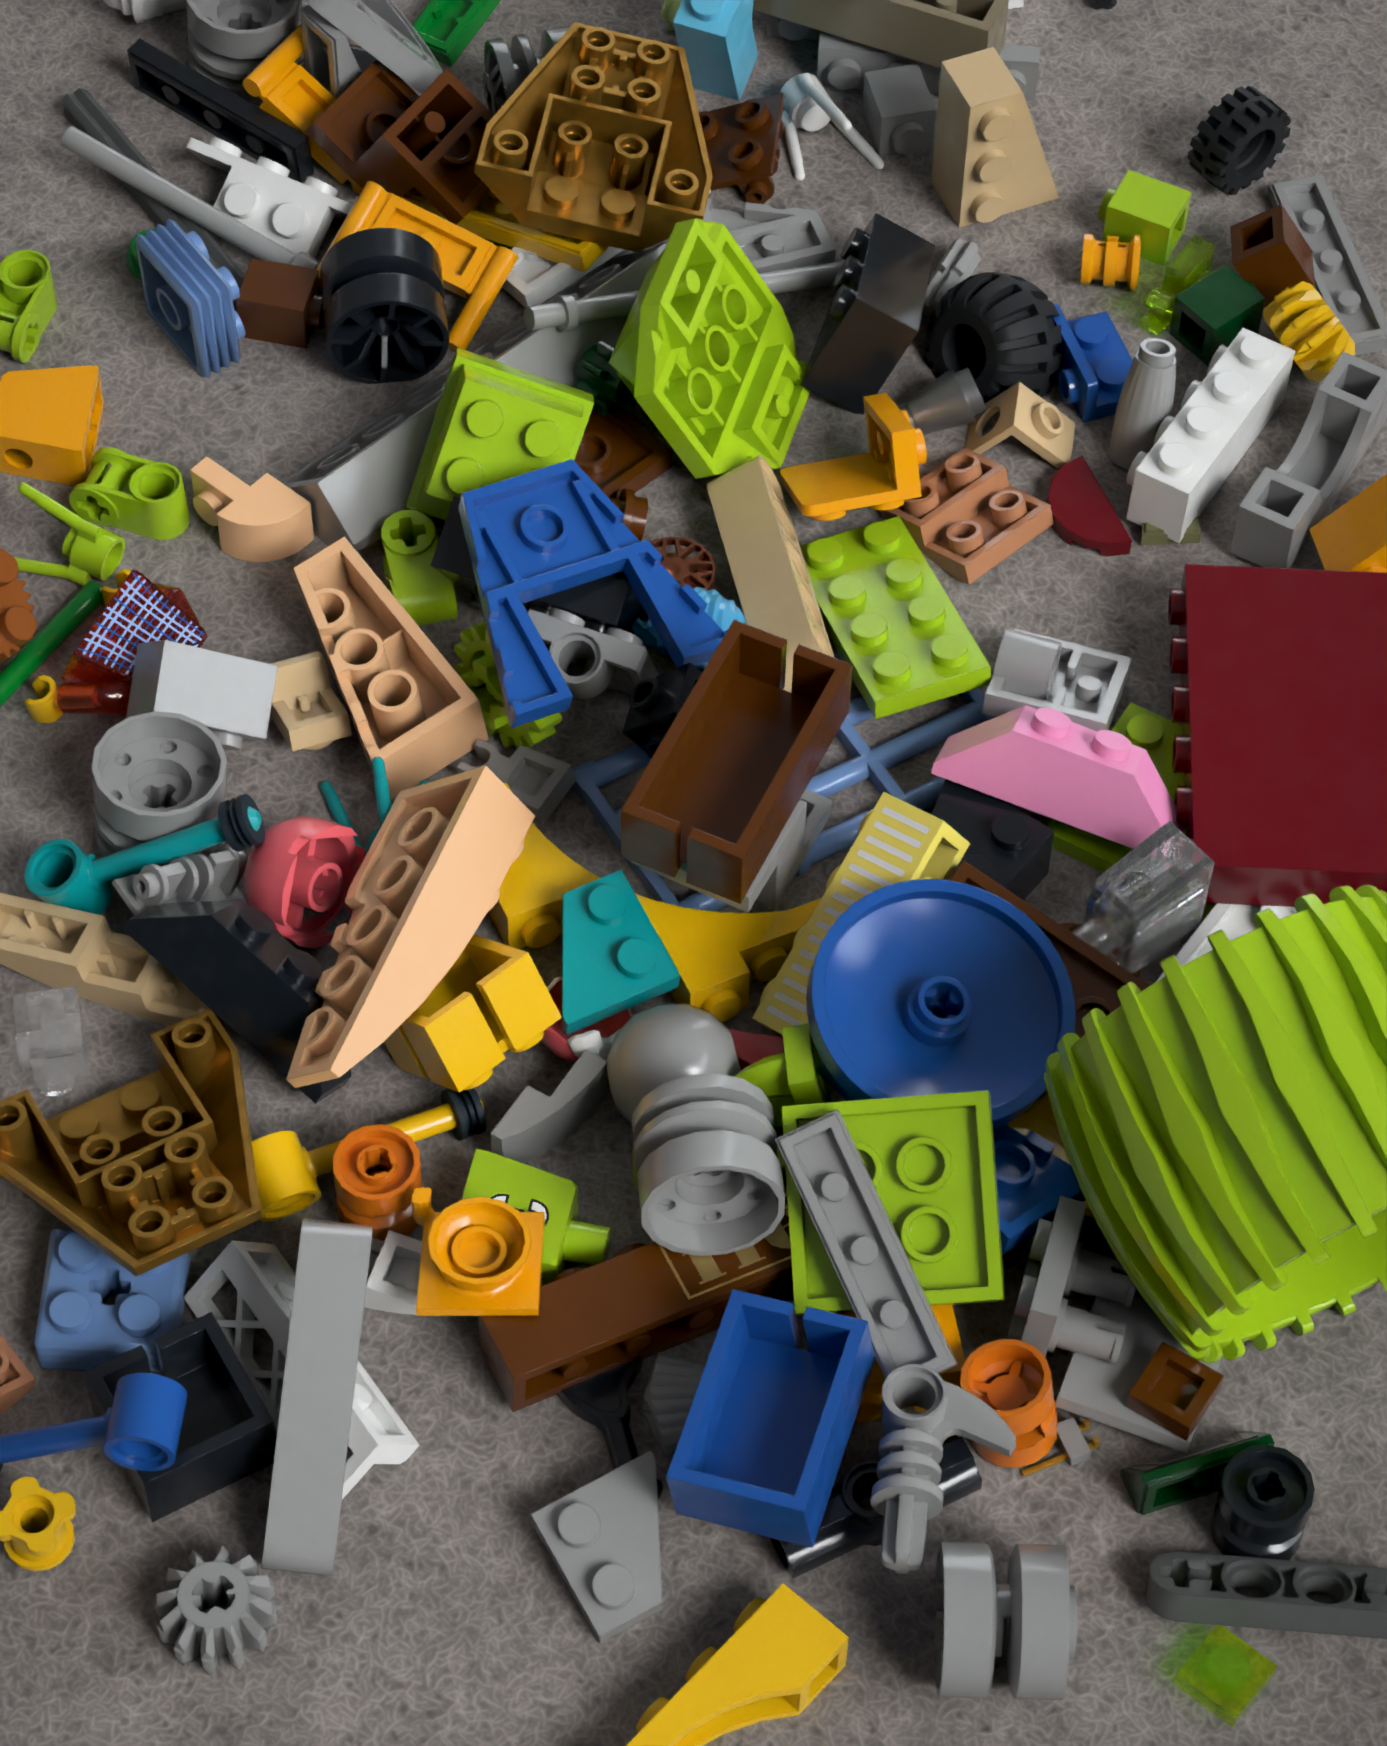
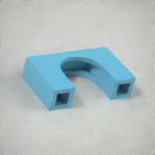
M754 0L681 1L673 20V26L678 46L685 48L693 88L740 100L758 58L752 25Z

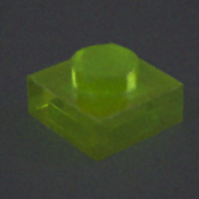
M1216 1625L1176 1674L1174 1684L1231 1727H1234L1275 1676L1277 1665L1224 1626Z

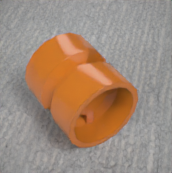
M384 1124L365 1125L350 1132L337 1145L332 1158L339 1221L372 1225V1237L385 1241L389 1230L409 1236L419 1226L413 1219L411 1204L414 1189L422 1187L418 1147L412 1137L399 1128Z
M998 1339L981 1345L968 1356L963 1364L960 1387L985 1402L1006 1422L1016 1436V1448L1010 1457L971 1440L973 1448L985 1461L999 1467L1020 1468L1036 1463L1049 1453L1057 1439L1058 1418L1053 1398L1052 1375L1046 1357L1033 1345L1016 1339Z

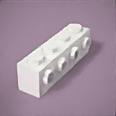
M1245 328L1241 329L1229 347L1219 346L1211 359L1207 376L1202 382L1194 380L1190 384L1182 400L1179 413L1176 417L1171 415L1165 417L1156 433L1154 446L1148 453L1140 451L1133 460L1126 478V483L1132 486L1127 520L1142 526V522L1145 524L1147 522L1164 530V533L1168 535V539L1180 543L1194 518L1200 516L1284 400L1295 350Z

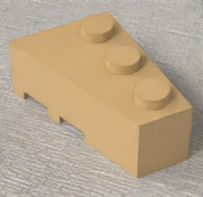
M994 47L941 62L931 183L958 227L976 222L988 223L1003 214L1059 198L1023 91Z

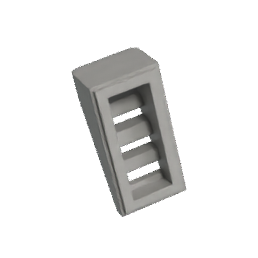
M307 5L301 9L305 70L337 99L362 72L345 35L310 5Z

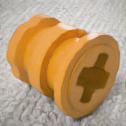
M1084 234L1080 284L1089 285L1092 280H1103V286L1115 287V281L1127 282L1129 290L1136 291L1141 253L1140 235L1135 234L1130 242H1119V236L1107 235V241L1095 240L1093 234Z

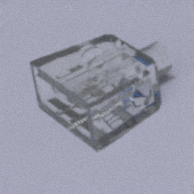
M1169 821L1096 878L1090 888L1084 923L1071 932L1133 973L1186 943L1200 926L1215 862Z

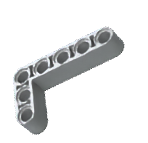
M308 1218L302 1219L261 1569L333 1576L370 1260L372 1225Z

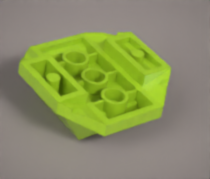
M698 218L677 222L665 250L647 271L611 355L609 364L695 479L721 476L758 455H761L767 461L772 470L782 467L811 390L800 385L807 366L804 361L797 360L794 335L781 304L724 224L704 222V220Z

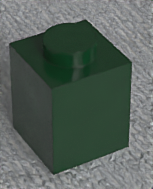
M1224 265L1175 296L1169 334L1209 367L1211 359L1219 346L1229 347L1242 328L1259 334L1265 297L1259 293L1251 282L1242 279L1227 265Z

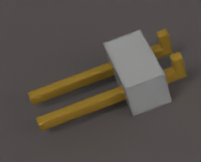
M1074 1417L1059 1422L1055 1443L1059 1442L1064 1454L1022 1470L1023 1477L1068 1460L1070 1466L1091 1459V1450L1098 1448L1100 1441L1098 1437H1094L1092 1442L1087 1444L1082 1432L1090 1429L1089 1419H1084L1081 1425H1077Z

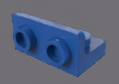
M1053 303L1060 315L1053 318L1055 326L1062 325L1061 335L1063 342L1058 344V350L1063 351V366L1058 371L1057 381L1063 401L1066 404H1074L1083 423L1115 415L1121 390L1133 360L1109 314L1105 311L1067 321L1058 303Z

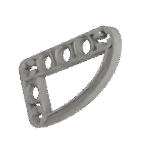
M305 0L322 17L419 92L423 93L443 73L427 44L391 0Z

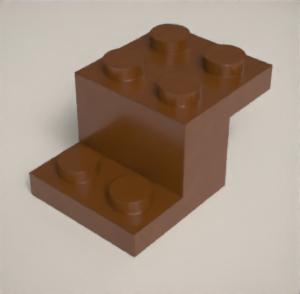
M376 59L305 131L362 189L367 181H372L382 186L387 192L402 198L414 186L449 222L455 225L490 191L474 171L486 125L494 115L448 69L418 96L398 75Z

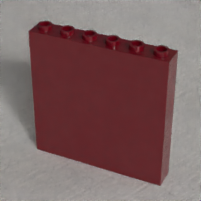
M1185 564L1181 589H1170L1168 624L1179 626V637L1172 636L1169 669L1170 674H1180L1181 686L1173 685L1171 696V722L1182 723V735L1174 736L1173 773H1183L1184 786H1176L1174 803L1177 807L1176 822L1186 824L1185 838H1177L1176 876H1186L1187 902L1295 907V900L1298 897L1310 893L1315 894L1323 904L1331 902L1329 898L1330 891L1336 887L1346 885L1352 887L1354 891L1362 885H1372L1378 890L1387 893V573Z

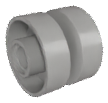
M939 1543L934 1614L935 1683L938 1697L986 1698L992 1684L995 1657L1006 1656L1008 1684L1014 1699L1063 1700L1067 1684L1069 1659H1074L1077 1641L1075 1586H1069L1068 1559L1064 1545L1016 1544L1009 1561L1007 1584H996L994 1558L988 1543Z

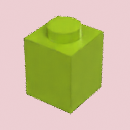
M1128 170L1117 190L1109 188L1101 202L1098 220L1104 222L1102 241H1107V235L1119 236V242H1130L1135 234L1140 235V258L1164 266L1186 230L1192 192Z

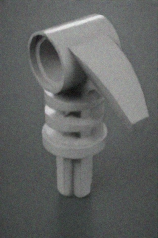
M919 1364L904 1365L893 1370L885 1379L882 1387L883 1438L879 1442L878 1450L881 1460L877 1465L879 1481L873 1485L871 1490V1506L877 1513L884 1516L881 1562L884 1567L895 1570L896 1574H908L909 1571L920 1570L923 1566L927 1520L939 1515L943 1508V1491L938 1486L942 1473L939 1463L943 1457V1442L950 1436L960 1435L1008 1457L1011 1456L1016 1448L1015 1434L990 1406L965 1389L943 1381L941 1376L933 1369ZM908 1406H919L927 1411L921 1414H908L901 1411V1409Z

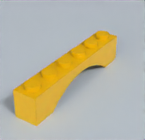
M783 1583L766 1601L762 1597H757L745 1607L734 1624L733 1631L735 1633L719 1650L710 1646L695 1659L686 1673L685 1681L687 1683L670 1700L663 1696L649 1706L636 1726L638 1734L626 1746H704L725 1733L761 1721L798 1716L846 1666L849 1637Z

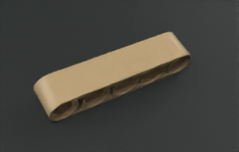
M758 455L708 482L707 491L747 625L787 639L785 687L783 690L792 693L793 656L799 644L834 657L783 491L767 461L761 455Z

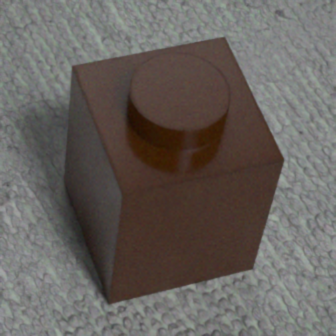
M1282 204L1230 226L1232 264L1242 279L1251 282L1259 293L1265 297L1264 308L1275 300L1274 297L1287 287L1290 289L1301 281L1310 283L1315 288L1312 250Z
M251 259L239 290L240 297L236 299L237 314L246 332L244 338L307 349L314 328L322 330L324 327V309L320 291L319 270Z

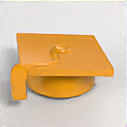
M421 1187L414 1189L411 1200L412 1216L417 1224L423 1226L416 1303L417 1316H539L545 1226L544 1212H519L504 1201L486 1197L462 1199L446 1207L442 1212H434L431 1205V1188Z

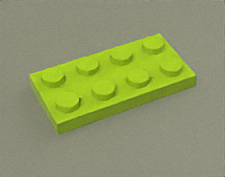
M900 516L800 545L827 635L841 660L853 665L852 679L875 719L990 684V664Z

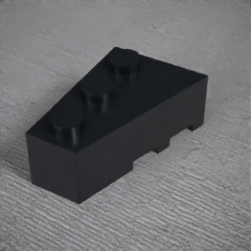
M877 213L874 214L864 231L857 227L853 230L841 252L840 258L845 260L834 281L836 290L800 384L801 386L854 414L863 415L865 413L863 397L875 395L879 392L919 331L935 250L934 244Z
M454 496L430 566L471 594L469 603L482 609L458 509L461 498ZM623 571L523 603L527 613L529 609L548 615L551 608L570 612L585 621L584 627L606 634L608 628L613 627L636 635L633 632L632 626L637 618L643 621L646 613Z

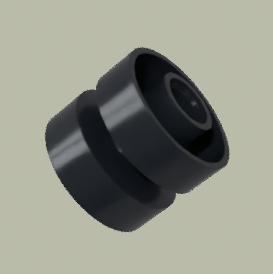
M373 228L348 235L329 249L321 263L320 281L324 309L326 351L334 367L345 376L366 384L413 381L437 367L447 353L449 333L444 303L442 266L435 248L424 238L409 231L396 228Z

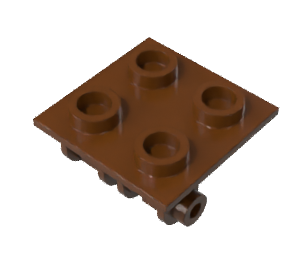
M783 92L762 98L749 99L743 103L711 111L699 112L713 175L711 191L738 185L749 203L764 204L773 196L775 184L771 176L778 169V159L780 157L778 139L782 137L784 132V124L781 120L785 99Z

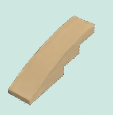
M0 893L1 965L58 990L165 1026L173 1025L209 1009L205 1003L132 937L112 932L105 916ZM214 1012L218 1020L221 1022L222 1019Z

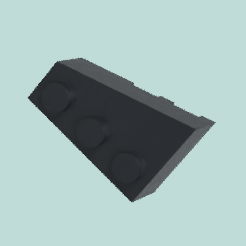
M945 779L932 815L945 821L970 843L956 870L965 860L1025 900L1048 874L1054 830L1004 800Z

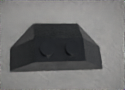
M243 900L163 903L128 919L122 929L287 1078L305 1020L311 1013L321 1008L323 1004V999L315 992L323 972L320 963L307 952L296 949L274 929L273 922L264 912L255 907L248 906ZM351 1069L340 1078L298 1088L316 1104L343 1087L352 1076Z

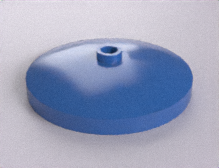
M939 879L910 880L880 888L864 896L843 912L831 926L816 954L808 979L806 994L807 1016L814 1044L831 1075L854 1100L988 1090L991 1095L993 1129L1017 1119L1030 1110L1045 1095L1047 1087L1044 1073L1046 1072L1045 1064L1047 1057L1053 1053H1059L1057 1045L1065 1034L1075 1032L1076 1011L1072 984L1066 967L1049 938L1037 924L1011 903L986 890L961 882Z

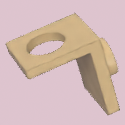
M1021 382L1016 383L985 403L987 410L974 416L976 422L969 423L966 448L975 453L982 454L1012 435L1057 469L1071 461L1075 422L1061 413L1056 406L1045 401ZM1000 411L996 425L989 433L982 436V431L987 421Z

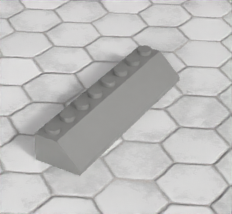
M668 241L660 242L639 252L628 250L620 252L542 304L553 303L555 297L562 295H571L576 300L638 291L641 288L647 271L665 250ZM522 316L471 352L575 388L578 384L576 367L583 353L588 348L598 345L600 341L613 347L620 337L628 316L578 323L575 330L563 332L559 331L557 327L528 330ZM451 366L281 481V483L311 503L313 532L327 546L346 537L356 551L361 550L381 538L382 525L390 515L401 510H412L406 508V503Z

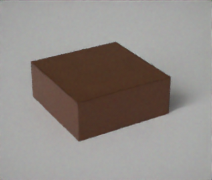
M1162 1342L1128 1393L1126 1407L1187 1441L1221 1389L1224 1375L1171 1345Z

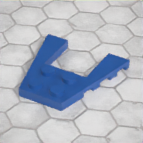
M573 459L462 493L458 509L508 720L512 728L569 709L573 698L569 687L523 603L623 571L676 667L687 663L697 666L710 661L727 630L723 631L705 612L707 603L689 584L682 587L661 564L663 556L648 540L640 542L622 522L624 514Z

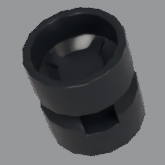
M1271 1445L1250 1446L1233 1456L1224 1469L1210 1525L1213 1541L1222 1555L1290 1560L1300 1546L1315 1491L1311 1472L1302 1460L1284 1448Z

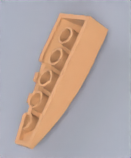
M487 766L409 788L398 793L348 889L345 903L353 911L349 924L343 923L335 929L330 945L339 953L337 961L332 968L322 972L315 990L323 999V1004L321 1008L315 1010L306 1018L286 1078L294 1088L340 1078L381 1045L426 1000L457 961L485 915L497 903L500 897L499 888L511 864L520 856L525 844L523 840L535 815Z

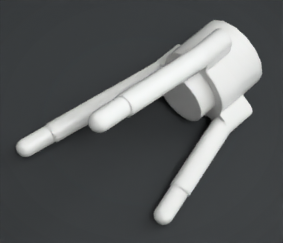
M809 73L799 74L784 84L780 93L783 92L785 95L783 105L785 110L782 112L781 120L784 124V134L790 163L796 180L802 181L805 178L796 129L802 128L809 132L818 131L824 128L830 120L874 168L882 169L884 167V161L852 126L845 114L834 104L815 75Z

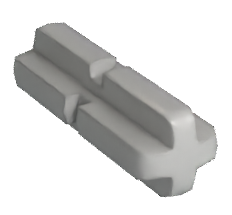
M960 238L952 242L936 267V271L933 272L928 280L922 318H929L947 291L972 275L981 261L977 253L979 246L975 242L970 241L967 243Z

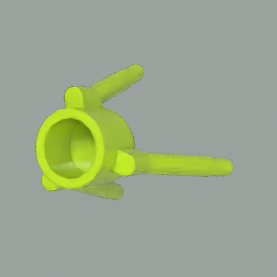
M25 482L18 485L19 493L71 527L66 535L62 547V555L69 558V566L14 557L18 563V571L64 578L81 586L90 581L91 576L107 581L124 556L126 548L124 537L84 520Z

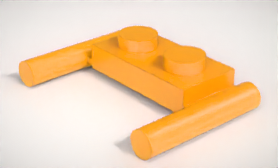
M300 24L243 80V87L251 96L260 97L263 100L259 107L260 109L308 136L311 156L342 185L348 179L351 182L353 191L360 194L363 189L305 132L336 98L300 64L297 65L295 63L304 53L302 25Z
M367 181L327 252L334 244L346 236L373 228H396L412 232L424 238L435 248L440 257L444 288L465 299L470 296L449 332L448 349L455 352L457 348L466 350L518 260L517 254L506 247H498L458 225L393 193L387 192L375 182ZM321 260L320 264H319L318 267H317V270H319V280H320V267H321L322 260Z

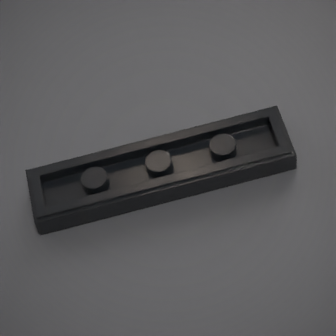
M140 38L127 49L135 89L218 138L236 146L257 161L259 156L281 164L290 170L288 178L303 183L306 181L307 176L314 174L308 136Z

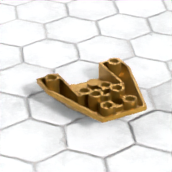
M574 22L487 123L474 172L523 226L632 252H639L669 239L677 222L694 218L703 220L713 175L685 48Z
M210 1008L150 1034L159 1070L46 1120L28 1089L0 1101V1175L134 1276H139L262 1219L238 1049Z

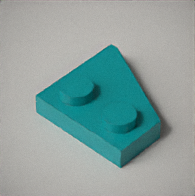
M622 870L613 872L563 894L561 1028L566 1036L679 987L680 974Z

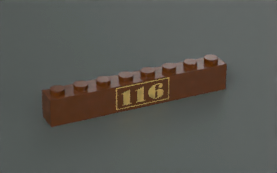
M787 1189L784 1190V1217L774 1232L753 1246L729 1254L695 1256L673 1252L656 1242L647 1245L644 1243L631 1244L618 1251L612 1259L587 1269L579 1267L568 1269L558 1274L549 1284L541 1286L539 1316H478V1346L512 1412L557 1395L567 1387L630 1362L633 1359L642 1357L643 1360L717 1330L732 1289L781 1301L793 1299Z

